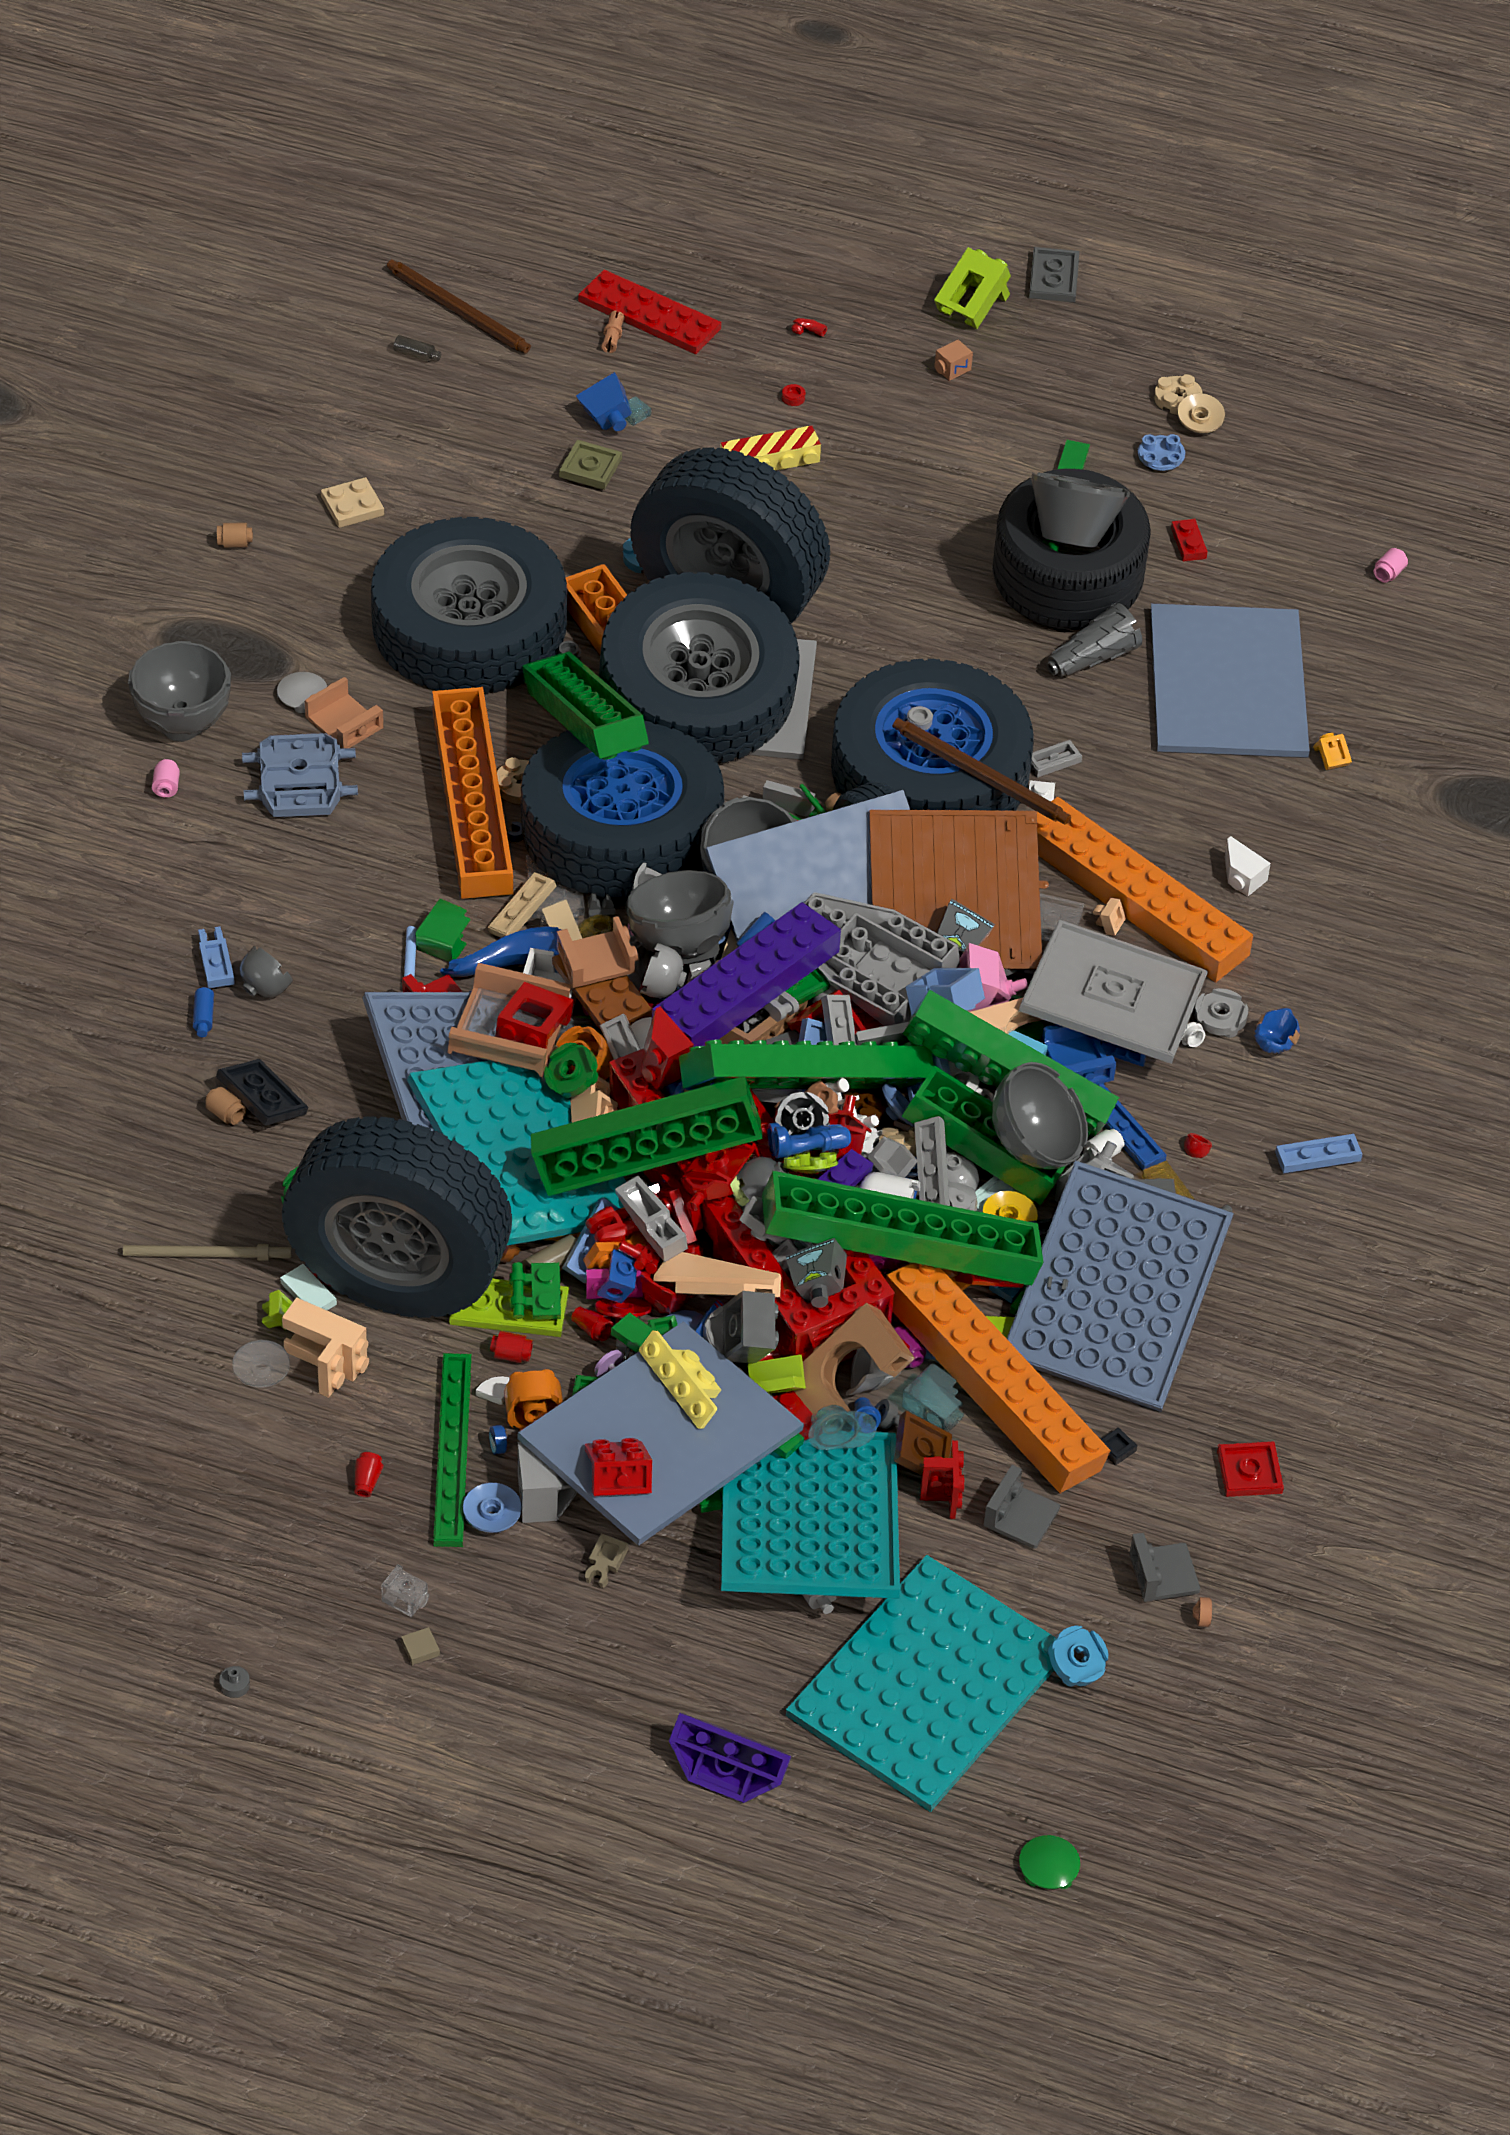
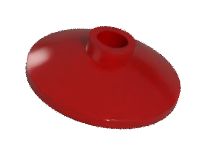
M626 1298L623 1303L602 1299L595 1304V1309L598 1312L614 1318L615 1323H618L628 1313L633 1314L637 1318L650 1313L652 1308L648 1302L636 1298Z

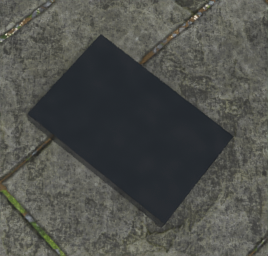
M261 1059L221 1068L217 1071L216 1078L234 1096L240 1099L241 1103L265 1126L306 1115L309 1107Z

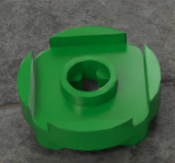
M566 1043L554 1050L549 1057L552 1059L549 1067L545 1066L544 1070L547 1085L564 1098H571L583 1093L598 1080V1064L594 1053L587 1047L577 1045L576 1043ZM573 1065L575 1067L574 1072L566 1075L570 1071L569 1066Z

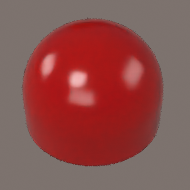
M1189 1133L1184 1141V1151L1193 1158L1207 1156L1212 1148V1143L1208 1139L1195 1133Z

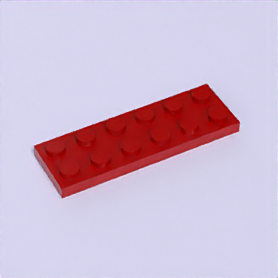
M605 269L578 294V302L607 315H610L612 311H616L615 318L621 312L624 315L623 322L695 355L721 330V321Z

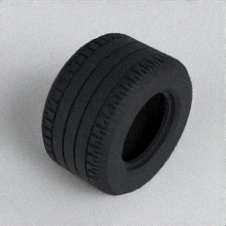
M1056 469L1043 472L1090 480L1089 482L1101 485L1108 484L1130 491L1116 480L1094 471ZM1031 477L1024 480L1007 495L997 518L992 569L998 591L1005 601L1019 614L1041 625L1057 629H1083L1089 625L1091 620L1115 603H1120L1129 610L1138 598L1144 583L1151 535L1146 510L1135 494L1130 491L1126 503L1097 546L1101 549L1084 555L1065 554L1050 548L1043 542L1047 538L1042 537Z

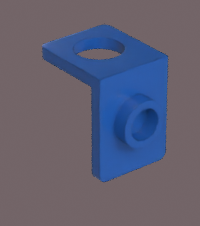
M614 1249L611 1252L608 1279L598 1289L597 1295L623 1303L635 1289L637 1269L634 1267V1262L636 1259ZM610 1288H616L621 1290L622 1293L612 1294L607 1290Z

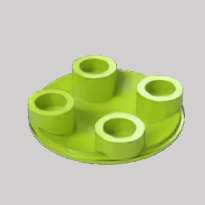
M802 1152L793 1155V1157L784 1158L783 1167L799 1173L812 1174L828 1170L838 1165V1161L834 1152L820 1153V1157H810V1152Z

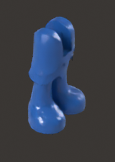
M769 1123L767 1128L769 1149L772 1157L775 1156L776 1159L786 1158L808 1150H822L823 1153L834 1149H843L851 1143L850 1131L841 1124L809 1127L805 1134L789 1135L788 1130L785 1127H781L779 1123Z

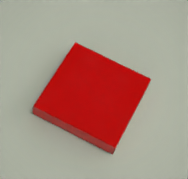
M1275 1441L1218 1444L1217 1453L1226 1497L1283 1494L1284 1486Z

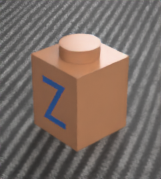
M956 340L936 350L935 369L950 381L971 370L973 352L961 341Z

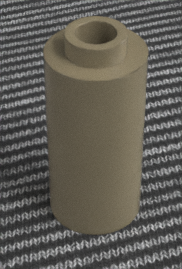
M567 1235L522 1261L524 1273L531 1274V1263H559L560 1271L564 1270L562 1267L578 1237Z

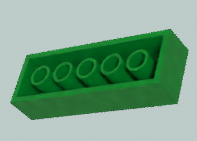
M934 1065L902 1117L915 1125L914 1123L940 1116L944 1120L945 1142L947 1146L1041 1205L1066 1166L1056 1169L1036 1168L1022 1163L1012 1156L1003 1146L995 1131L992 1119L993 1102Z

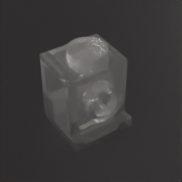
M398 1564L381 1585L382 1602L410 1617L414 1615L418 1608L422 1609L429 1599L427 1583L405 1572L403 1567Z

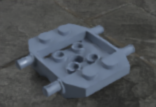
M327 733L269 736L260 742V748H257L258 752H242L243 763L258 762V764H261V785H259V789L244 790V801H262L273 817L331 815L340 801V797L358 796L357 785L342 786V782H339L338 760L356 759L355 747L340 749V745H337V739ZM296 766H304V767H305L304 769H301V770L294 769V767H296ZM320 786H326L327 789H317V788H319ZM294 787H308V788L311 789V790H291V789H293ZM275 788H282L288 791H275Z

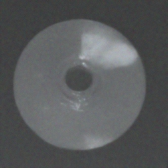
M256 1340L243 1345L233 1358L235 1376L242 1383L256 1388H265L279 1383L287 1375L290 1368V1359L286 1350L281 1345L268 1340Z

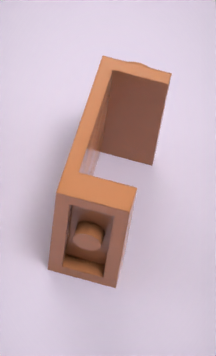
M345 677L331 683L328 687L305 700L306 719L322 733H327L337 739V745H340V749L350 748L383 729V710L377 705L368 710L360 705L348 694V679Z
M618 916L613 917V931L572 941L567 929L557 931V950L573 988L635 973V962L638 961V953L636 947L630 945L627 926H622Z

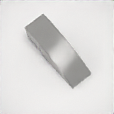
M639 1176L615 1189V1193L635 1225L664 1262L688 1249L685 1233L670 1218L668 1208Z

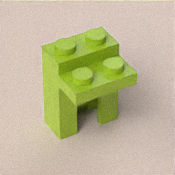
M968 247L934 299L938 311L948 316L953 311H956L967 317L965 324L978 329L996 299L998 298L1006 302L1010 295L1007 287V282L1011 277L1008 265L999 258L994 260L988 257L980 249L975 251ZM970 285L977 288L966 307L958 304Z

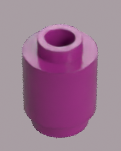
M905 1326L895 1328L894 1330L910 1346L909 1350L915 1357L905 1368L919 1366L924 1361L926 1349Z

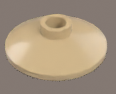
M1197 393L1189 395L1178 406L1177 414L1180 422L1193 432H1213L1223 424L1225 418L1222 404L1216 398L1207 394Z

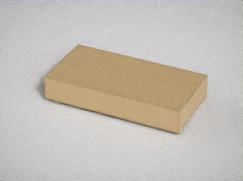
M567 899L542 909L549 927H559L561 930L567 929L572 941L582 939Z

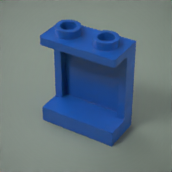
M1058 1024L1044 1027L1042 1043L1048 1045L1047 1057L1095 1084L1114 1081L1116 1061L1113 1055L1106 1056L1098 1038Z

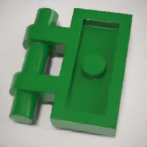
M513 1263L512 1273L509 1274V1284L512 1285L510 1308L513 1309V1318H524V1309H532L533 1320L561 1319L559 1263H531V1274L523 1273L522 1263ZM523 1286H532V1297L524 1296Z

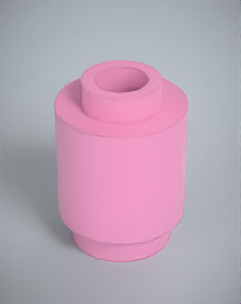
M1390 548L1376 562L1373 571L1375 577L1384 583L1393 581L1408 565L1406 554L1400 549Z
M169 759L161 760L154 768L152 790L160 797H172L177 793L180 770L174 761Z

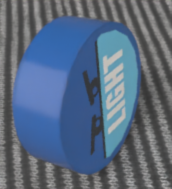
M502 1425L490 1426L489 1440L492 1453L494 1455L504 1454L507 1450L505 1429Z

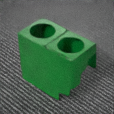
M440 898L415 932L417 950L447 962L457 959L467 945L466 942L461 941L463 937L462 932L470 922V918L464 916L467 910Z

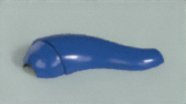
M537 927L512 933L464 958L451 960L449 968H442L440 973L442 975H450V977H467L475 975L478 963L499 968L526 965L530 948L553 951L554 956L559 954L557 950V931L561 929L559 927Z

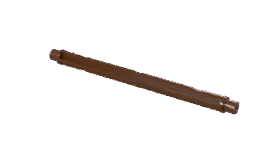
M393 259L387 263V268L394 275L513 349L520 350L525 354L529 352L531 345L518 334L405 264Z
M900 718L894 721L892 727L898 730L902 736L1047 818L1064 825L1070 820L1071 815L1063 811V808L929 732Z

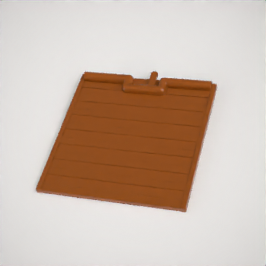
M869 810L872 905L893 909L937 933L945 909L950 900L953 899L995 924L990 934L979 946L998 952L1004 969H1037L1042 958L1039 889H1047L1049 886L1047 881H1039L1037 811Z

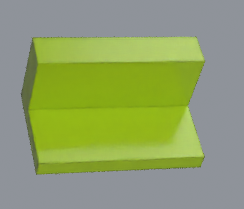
M802 1355L748 1363L749 1377L770 1395L806 1389Z

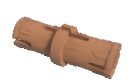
M612 311L609 315L608 324L603 332L605 337L601 345L605 352L608 351L609 346H611L609 353L616 351L617 342L622 336L621 327L624 321V315L621 312L618 313L617 318H615L616 311Z

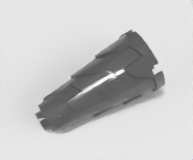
M1120 603L1111 605L1106 611L1091 620L1088 626L1071 636L1072 639L1052 652L1048 658L1049 662L1046 664L1049 672L1053 676L1057 675L1058 677L1066 674L1070 675L1088 666L1092 667L1108 658L1114 659L1139 648L1142 645V634L1140 628L1134 631L1132 627L1136 623L1135 618L1124 605Z

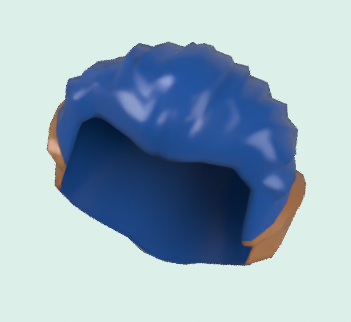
M1289 1008L1266 1012L1264 1015H1261L1258 1023L1255 1025V1040L1260 1048L1269 1054H1281L1284 1051L1290 1050L1293 1045H1296L1300 1036L1299 1023Z

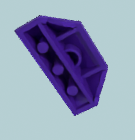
M679 1713L669 1739V1743L672 1749H674L688 1781L743 1803L780 1786L792 1757L771 1746L683 1713Z

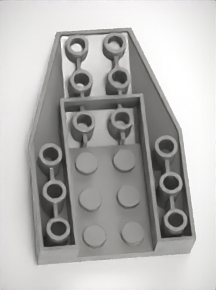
M816 892L804 903L841 929L839 953L819 966L817 970L837 990L840 989L842 994L850 995L851 1001L883 1026L910 1021L912 1015L906 986L918 978H922L921 976L934 968H957L960 965L957 944L893 909Z

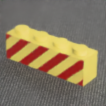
M813 426L720 443V448L744 453L745 456L750 455L759 459V462H765L772 466L775 471L820 462L821 443Z

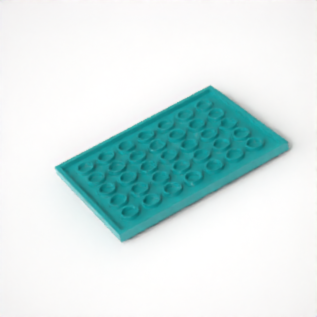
M490 1060L409 1073L407 1082L434 1131L447 1136L449 1140L453 1139L464 1146L466 1151L469 1150L476 1155L479 1161L483 1162L491 1170V1174L496 1176L501 1183L500 1187L504 1188L508 1197L507 1201L510 1202L512 1210V1228L507 1246L582 1232L585 1222L601 1198H605L618 1208L624 1207L615 1193L616 1188L626 1183L623 1176L552 1196L547 1195L531 1154V1134L572 1123L571 1098H564L553 1091L547 1085L544 1075L541 1077L535 1070Z
M822 1430V1434L805 1440L803 1445L787 1459L782 1458L773 1451L724 1485L721 1591L899 1599L897 1463L894 1462L896 1433Z
M926 1555L901 1582L899 1599L887 1598L791 1703L786 1709V1716L929 1812H932L1052 1674L1054 1669L1048 1655V1647L1052 1644L1055 1637Z

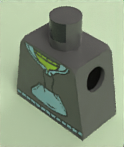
M951 899L945 909L937 934L958 945L960 959L968 944L971 943L979 946L990 934L995 924Z
M835 1238L786 1255L794 1287L805 1302H811L817 1308L825 1307L828 1304V1296L841 1292L843 1289L847 1254Z

